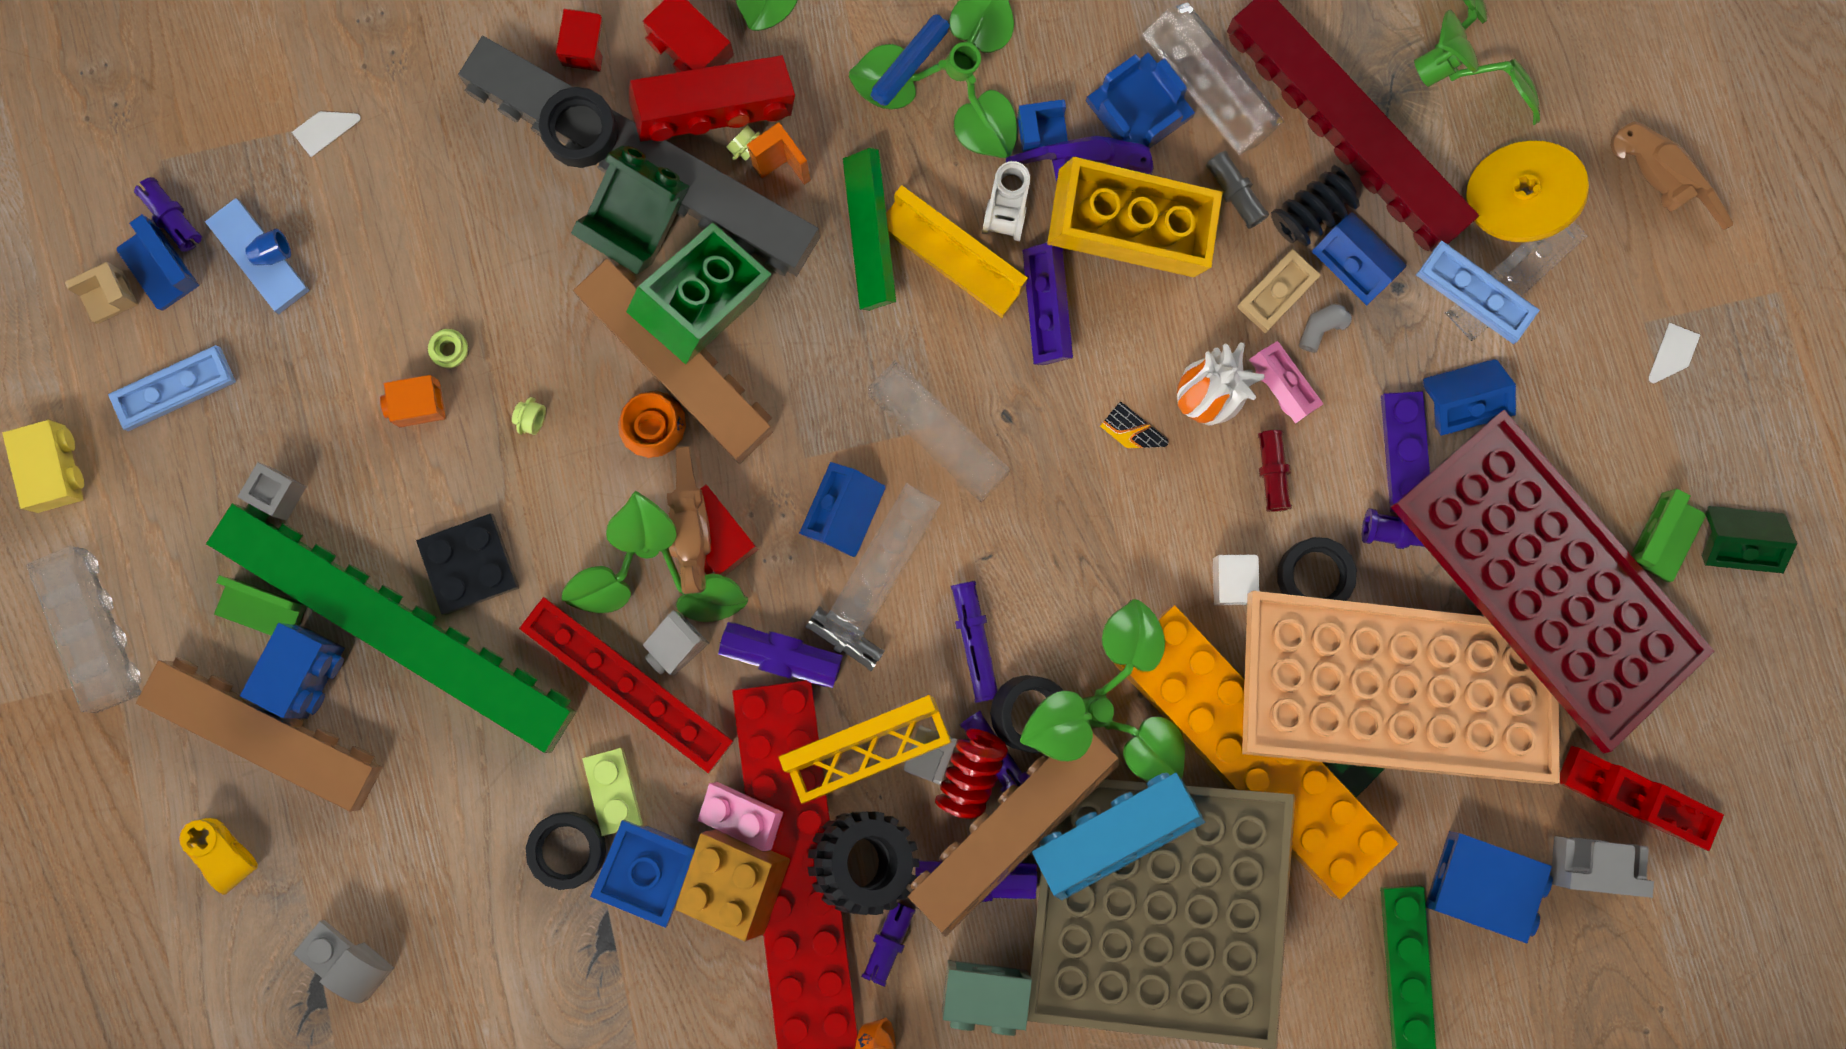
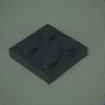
M491 513L416 540L441 615H448L519 589L495 516Z

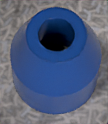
M277 228L257 236L245 248L247 258L253 265H273L291 257L289 243L284 234Z

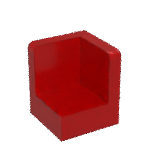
M563 9L556 55L562 66L601 71L603 56L598 48L603 19L600 14Z

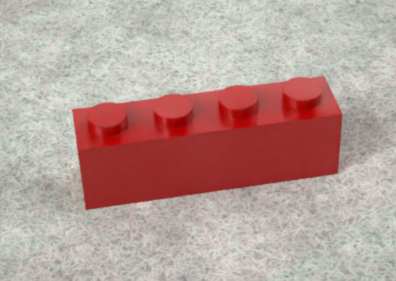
M783 55L630 80L629 105L640 142L648 140L664 141L672 136L688 133L700 135L711 129L723 127L740 128L748 123L764 120L770 122L779 121L787 116H791L795 99V92Z

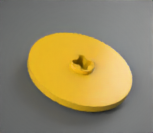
M1522 141L1504 146L1480 162L1469 179L1466 198L1467 203L1480 215L1475 220V223L1483 231L1501 240L1532 242L1561 232L1577 219L1587 203L1589 180L1581 160L1567 148L1546 141ZM1528 187L1533 193L1526 195L1521 189Z

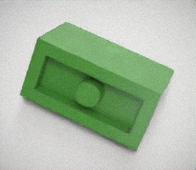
M1677 488L1661 494L1631 553V556L1646 572L1665 582L1674 581L1706 517L1704 512L1687 504L1691 495Z
M219 575L216 583L225 586L214 615L271 636L278 623L299 626L307 608L302 603L234 578Z

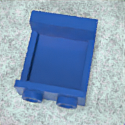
M1449 831L1425 907L1527 944L1529 937H1533L1536 934L1540 924V914L1537 912L1541 900L1548 896L1552 887L1553 877L1550 875L1552 866L1470 836Z

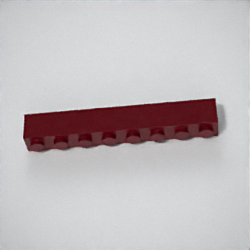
M1253 0L1232 18L1227 29L1232 45L1239 52H1246L1255 62L1258 73L1265 80H1272L1280 88L1284 101L1291 108H1298L1308 118L1307 123L1311 130L1317 136L1325 137L1335 147L1334 153L1343 164L1351 165L1361 175L1360 180L1363 186L1369 192L1377 193L1387 203L1386 207L1390 215L1398 222H1404L1414 232V240L1421 248L1432 252L1440 241L1448 245L1480 216L1278 0Z

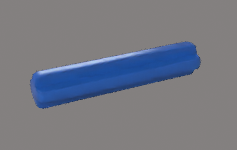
M938 14L933 15L873 86L871 97L874 101H877L882 106H886L891 102L948 33L949 22Z

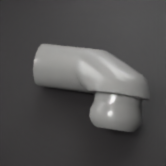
M1332 304L1312 313L1306 324L1299 347L1308 352L1316 353L1324 332L1334 328L1336 330L1348 328L1352 320L1350 312L1342 305Z

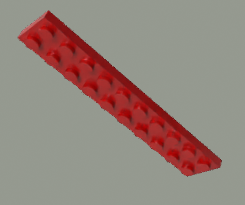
M805 680L732 690L745 795L783 812L771 851L790 859L763 935L777 1049H855L858 1029L843 915L841 911L835 909V905H827L821 899L824 894L816 892L812 886L817 881L816 876H809L808 867L814 866V859L808 858L809 849H816L818 845L812 840L816 833L825 832L822 826L827 821H830L827 794L802 804L790 773L784 772L779 760L781 755L820 740L813 685ZM814 764L799 770L807 792L822 786L825 779L822 767Z

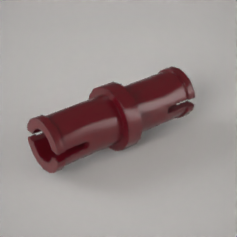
M1268 430L1258 433L1262 467L1259 468V477L1264 478L1267 512H1281L1292 509L1287 475L1291 474V468L1289 464H1286L1284 434L1282 430Z

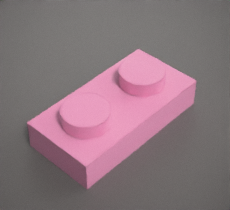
M1278 341L1249 359L1255 367L1256 373L1265 375V378L1261 381L1268 385L1278 399L1281 409L1292 418L1295 424L1323 405V402Z
M719 782L709 783L698 821L764 852L772 849L783 812Z

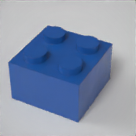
M278 623L240 697L282 718L308 719L310 714L314 715L321 707L325 698V693L322 691L328 679H333L340 671L344 662V658L341 655L345 647L304 626Z

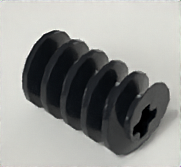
M1333 165L1331 172L1325 171L1319 176V181H1312L1307 185L1306 190L1297 192L1294 200L1288 199L1282 204V209L1273 210L1271 218L1278 232L1288 242L1293 244L1298 240L1307 247L1311 244L1307 234L1308 231L1320 237L1323 235L1320 222L1332 228L1335 225L1332 213L1344 219L1348 216L1344 204H1348L1356 210L1360 207V203L1350 178L1340 167Z

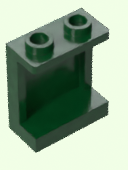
M622 145L608 153L605 161L609 163V166L587 215L576 221L571 234L635 274H639L653 264L690 186L680 181V177L674 171L665 167H657L646 160L645 154L640 150Z

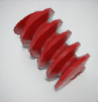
M970 728L966 730V735L969 739H959L956 742V748L962 753L955 752L951 755L950 761L954 766L946 768L945 775L949 780L941 782L940 789L944 794L936 796L935 804L945 812L956 817L976 819L986 810V802L991 797V788L996 784V774L1001 771L1002 760L1007 755L1008 747L999 737L980 729Z

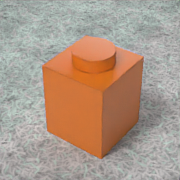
M432 375L384 383L385 395L380 397L381 409L384 417L389 418V421L394 425L406 427L446 419L440 381Z

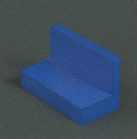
M1353 212L1338 223L1311 251L1366 306L1407 267Z
M141 214L129 223L136 232V235L119 245L117 252L157 309L165 310L200 286L162 230L151 219Z
M1496 359L1423 379V387L1434 402L1435 428L1441 436L1486 424L1502 410H1505L1510 417L1516 415V384Z
M830 462L799 534L828 545L846 555L856 557L883 496L885 485L856 469Z

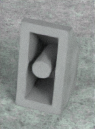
M673 610L643 644L649 652L645 659L660 675L666 670L670 675L675 676L709 642L684 615Z

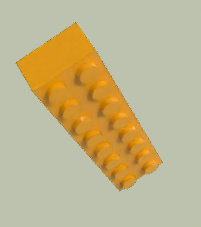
M1175 605L1169 607L1157 618L1165 639V650L1160 663L1155 669L1148 672L1140 671L1133 667L1132 673L1126 678L1164 718L1177 726L1183 739L1230 789L1295 795L1291 854L1330 896L1341 900L1399 843L1323 762L1242 754L1245 679ZM1111 661L1121 672L1124 670L1126 664L1119 665Z

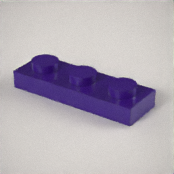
M1047 242L1024 249L1022 251L1025 276L1028 277L1026 292L1033 364L1048 365L1072 359L1073 350L1063 249L1047 245Z
M1423 391L1385 393L1381 395L1390 512H1394L1391 508L1392 505L1430 473Z

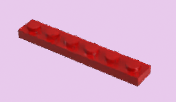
M543 597L519 627L522 632L708 774L711 773L734 741L547 598Z

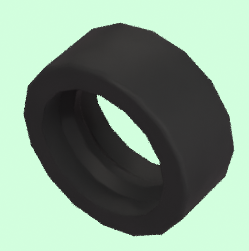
M571 87L560 90L547 100L540 113L538 126L541 139L554 158L567 166L584 168L596 165L607 157L616 144L618 128L615 116L604 98L591 89ZM587 106L600 117L602 124L601 134L597 141L587 148L579 150L569 149L561 144L557 138L555 131L556 121L569 108Z
M1312 537L1294 544L1284 553L1277 571V583L1281 594L1308 597L1302 594L1295 584L1294 568L1304 555L1317 552L1330 556L1337 564L1340 572V579L1336 590L1323 599L1347 601L1351 597L1356 586L1357 568L1352 555L1342 544L1329 538Z
M1030 675L1014 677L1003 684L993 698L990 711L992 727L997 736L1010 748L1039 753L1040 751L1020 742L1021 735L1015 731L1012 725L1011 712L1013 704L1024 691H1039L1047 698L1053 693L1064 690L1051 679Z
M576 812L556 813L540 821L531 831L525 848L527 865L533 876L545 886L558 890L574 889L593 879L602 868L606 855L605 837L602 836L599 826L588 816ZM569 826L578 829L585 835L589 842L590 853L586 864L581 870L573 874L564 875L554 872L547 866L543 858L542 848L545 839L552 831L559 827Z

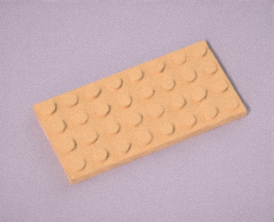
M1251 591L1247 595L1242 754L1548 785L1560 783L1559 702L1485 616Z

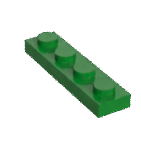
M1420 885L1381 887L1392 1049H1436L1424 887Z

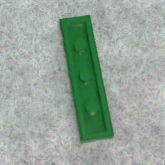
M867 148L843 158L859 309L867 311L896 302L879 149Z

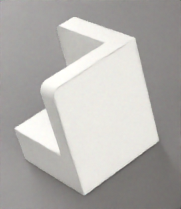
M1218 555L1214 557V605H1247L1248 593L1259 591L1258 556Z

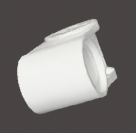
M1009 161L998 168L991 199L988 200L982 234L988 235L991 231L1013 236L1014 240L1020 241L1030 184L1029 171L1022 163ZM1015 175L1021 179L1023 185L1018 190L1010 191L1002 185L1001 180L1005 176Z

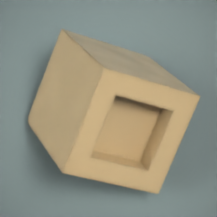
M108 262L65 282L69 291L80 296L91 321L96 324L138 305L123 271Z

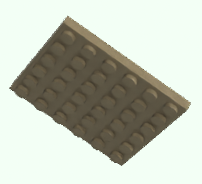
M1105 779L1052 833L1060 831L1063 835L1076 827L1075 822L1079 818L1091 812H1097L1099 815L1112 808L1110 803L1114 799L1129 792L1136 795L1148 788L1146 783ZM1186 786L1206 823L1064 900H1060L1053 895L1041 871L1027 1021L1262 1049H1277L1295 795Z

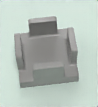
M1554 837L1552 869L1550 875L1553 877L1552 885L1574 890L1653 898L1654 881L1647 879L1648 846L1617 844L1603 840L1575 837Z

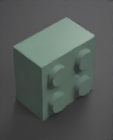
M948 960L942 1003L943 1020L950 1021V1027L959 1030L972 1031L975 1030V1024L991 1026V1032L999 1035L1015 1036L1016 1029L1026 1031L1032 982L1028 971Z

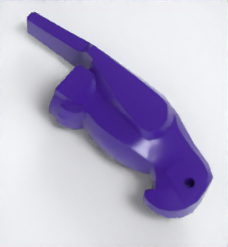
M1090 136L1042 146L1006 158V162L1017 161L1022 164L1050 159L1053 163L1056 182L1059 169L1072 157L1152 175L1154 169L1149 147L1103 136Z

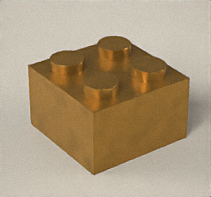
M719 830L703 832L700 834L675 910L743 941L764 935L790 859L771 850L763 852Z

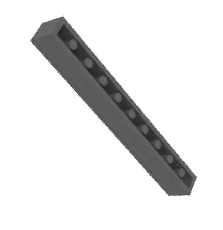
M483 35L458 73L466 85L464 91L481 103H485L489 99L499 105L498 111L514 122H518L520 118L533 125L531 130L540 137L538 124L543 106L551 96L560 90L572 87ZM576 106L569 108L560 115L556 121L555 131L558 140L565 143L566 147L579 150L587 148L597 141L601 134L602 124L600 117L594 110L587 106ZM612 110L618 128L616 144L612 151L622 145L636 148L645 154L646 160L657 167H665L674 171L680 177V181L690 186L676 214L677 216L685 218L686 214L694 217L699 220L698 226L702 230L713 222L749 255L752 256L753 253H756L767 259L765 265L771 270L783 276L787 272L796 277L798 276L820 239L818 227L666 140L640 142L635 122ZM604 159L599 162L597 167L603 173H606L609 163Z

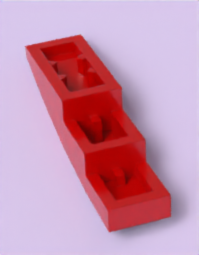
M1570 747L1560 771V783L1558 784L1706 851H1710L1724 817V814L1664 784L1653 782L1623 766L1612 764L1579 747Z

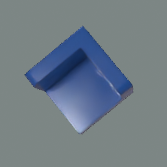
M1064 99L1019 105L1017 121L1022 153L1042 146L1068 141L1064 118L1066 111Z

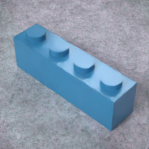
M1167 772L1157 775L1146 783L1147 789L1136 795H1133L1132 792L1125 793L1114 799L1110 803L1112 808L1099 815L1097 812L1086 814L1075 822L1076 827L1063 835L1060 831L1054 832L1040 840L1039 844L1041 847L1033 850L1032 854L1053 895L1060 900H1064L1206 823L1180 776L1177 773L1169 775Z

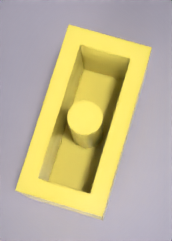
M46 420L2 432L20 509L40 513L83 501L81 489L84 487V478L80 469L75 466L72 451L75 450V441L72 433L65 425Z

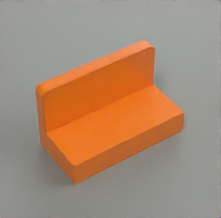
M780 122L746 144L752 166L761 179L785 162H788L804 185L811 181L806 158Z

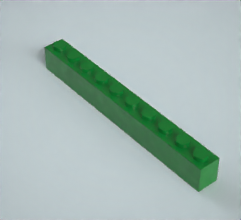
M233 503L230 505L206 542V545L543 753H552L577 711L568 706L571 699L552 688L546 693L534 686L538 680L534 676L518 667L514 673L501 665L504 658L486 647H483L479 652L469 646L467 643L470 637L454 627L449 626L447 631L434 624L437 617L417 605L413 610L400 603L403 596L391 588L382 585L378 590L367 583L370 576L350 564L346 569L333 562L336 555L318 544L310 548L300 542L303 534L284 523L279 528L267 521L270 516L269 514L249 503L246 508Z

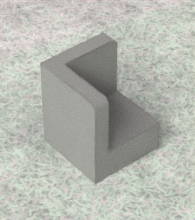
M257 462L238 498L273 517L287 520L307 486L270 466Z
M919 725L914 740L926 744L940 738L938 732ZM950 737L952 743L906 761L904 771L940 785L957 739ZM912 744L911 749H914L919 746Z

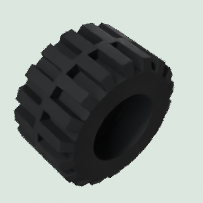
M876 811L843 813L836 816L835 821H827L822 826L825 832L816 833L812 840L818 844L817 848L809 849L808 858L814 859V866L808 867L809 876H816L817 879L812 884L814 890L824 894L821 899L827 905H835L836 910L851 914L879 915L884 913L883 910H893L899 906L897 899L905 900L910 894L906 889L907 885H911L918 877L912 875L913 867H919V858H913L912 852L918 849L915 841H907L906 838L911 833L906 826L898 827L899 820L893 816H884V813ZM865 838L875 847L879 865L873 880L866 886L859 887L850 877L847 861L851 848L856 842Z

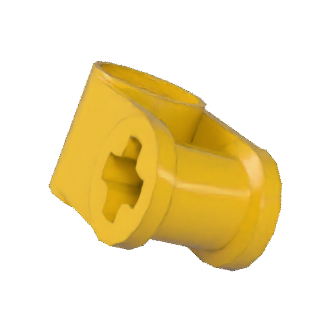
M204 818L194 820L186 824L181 830L179 840L183 851L187 853L201 870L207 882L222 895H226L258 868V864L252 854L237 841L219 819ZM201 830H208L209 835L205 838L207 843L201 845L199 839L202 837Z

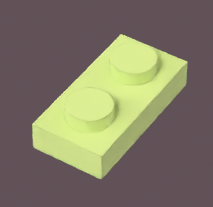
M618 748L582 758L602 836L616 833L622 820H627L639 826L643 825L624 749Z

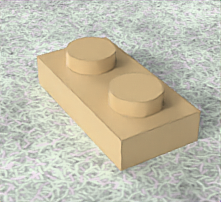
M1292 249L1244 298L1237 308L1266 334L1321 275Z

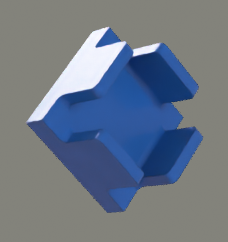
M1149 52L1141 58L1135 54L1109 72L1104 78L1103 85L1086 98L1087 104L1114 139L1142 144L1149 147V149L1192 119L1195 114L1184 99L1187 91L1184 82L1165 58L1157 63Z
M622 820L590 897L666 928L674 912L695 848L683 844V840L650 826L642 827L627 820Z

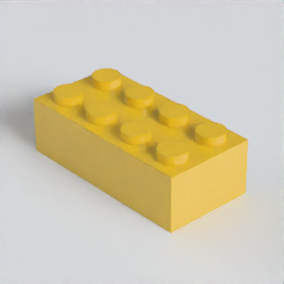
M1072 157L1058 172L1047 245L1194 278L1212 267L1222 192Z

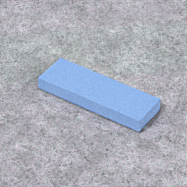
M237 198L205 221L274 312L280 314L310 291L286 259L273 265H253L249 261L245 248L257 236L265 232Z
M1443 241L1438 243L1416 274L1417 277L1512 344L1518 342L1540 311Z
M215 345L109 393L108 396L123 430L131 431L232 385L236 381L221 347Z

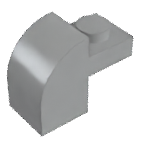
M325 920L319 921L293 953L322 978L319 981L322 985L338 996L354 1003H363L369 1000L394 969L390 963L365 942L354 945Z

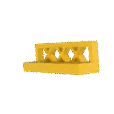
M901 185L894 194L895 202L886 213L889 235L999 317L1003 318L1026 288L1028 277Z
M927 695L781 755L779 760L784 772L790 773L800 802L804 804L952 743L935 698ZM932 716L940 738L926 744L911 739L910 737L916 723ZM909 726L905 736L895 732ZM887 734L903 740L897 755L889 759L873 753L879 738ZM871 741L868 751L858 747ZM908 742L919 746L905 752ZM850 749L865 755L859 771L853 774L836 769L842 753ZM834 756L830 766L821 762ZM871 758L880 761V763L867 767ZM814 764L828 770L822 786L807 792L799 770ZM834 773L843 777L830 783Z

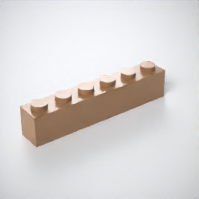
M608 258L605 259L573 289V292L734 460L741 464L773 433L771 426L768 424L772 417L759 403L755 402L750 406L741 397V394L745 391L744 388L730 374L723 378L713 368L718 362L705 348L691 361L684 364L634 320L626 311L637 288L633 283L637 278L629 269L621 264L615 267Z
M178 657L174 661H157L135 704L349 812L362 809L383 768L372 762L375 757L372 753L356 746H352L351 750H348L337 744L340 738L320 728L313 732L303 727L304 720L302 718H282L240 697L239 694L231 691L234 686L232 683L215 675H211L207 679L197 674L198 666Z
M1094 733L1089 749L1077 760L1066 762L1050 757L1048 759L1044 756L1040 757L1028 769L1027 774L1030 777L1019 787L1015 784L1010 786L998 799L1001 805L990 816L987 813H983L969 827V831L972 833L961 844L957 841L952 843L941 854L939 859L942 863L932 873L926 870L910 885L913 891L907 897L946 937L1039 845L1040 840L1050 835L1119 766V758Z

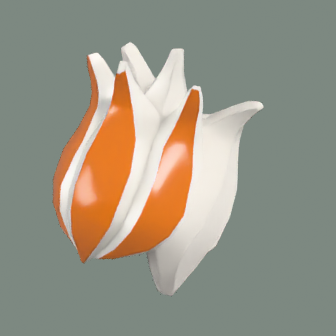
M1240 342L1233 353L1227 344L1223 345L1222 352L1219 348H1214L1212 353L1209 351L1205 352V358L1185 368L1177 387V405L1183 414L1198 423L1208 426L1220 424L1235 417L1242 409L1247 398L1251 400L1256 399V395L1249 386L1263 380L1265 375L1252 373L1253 370L1243 371L1242 360L1245 343Z

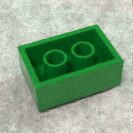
M712 222L637 287L626 312L684 364H687L758 299L772 274Z

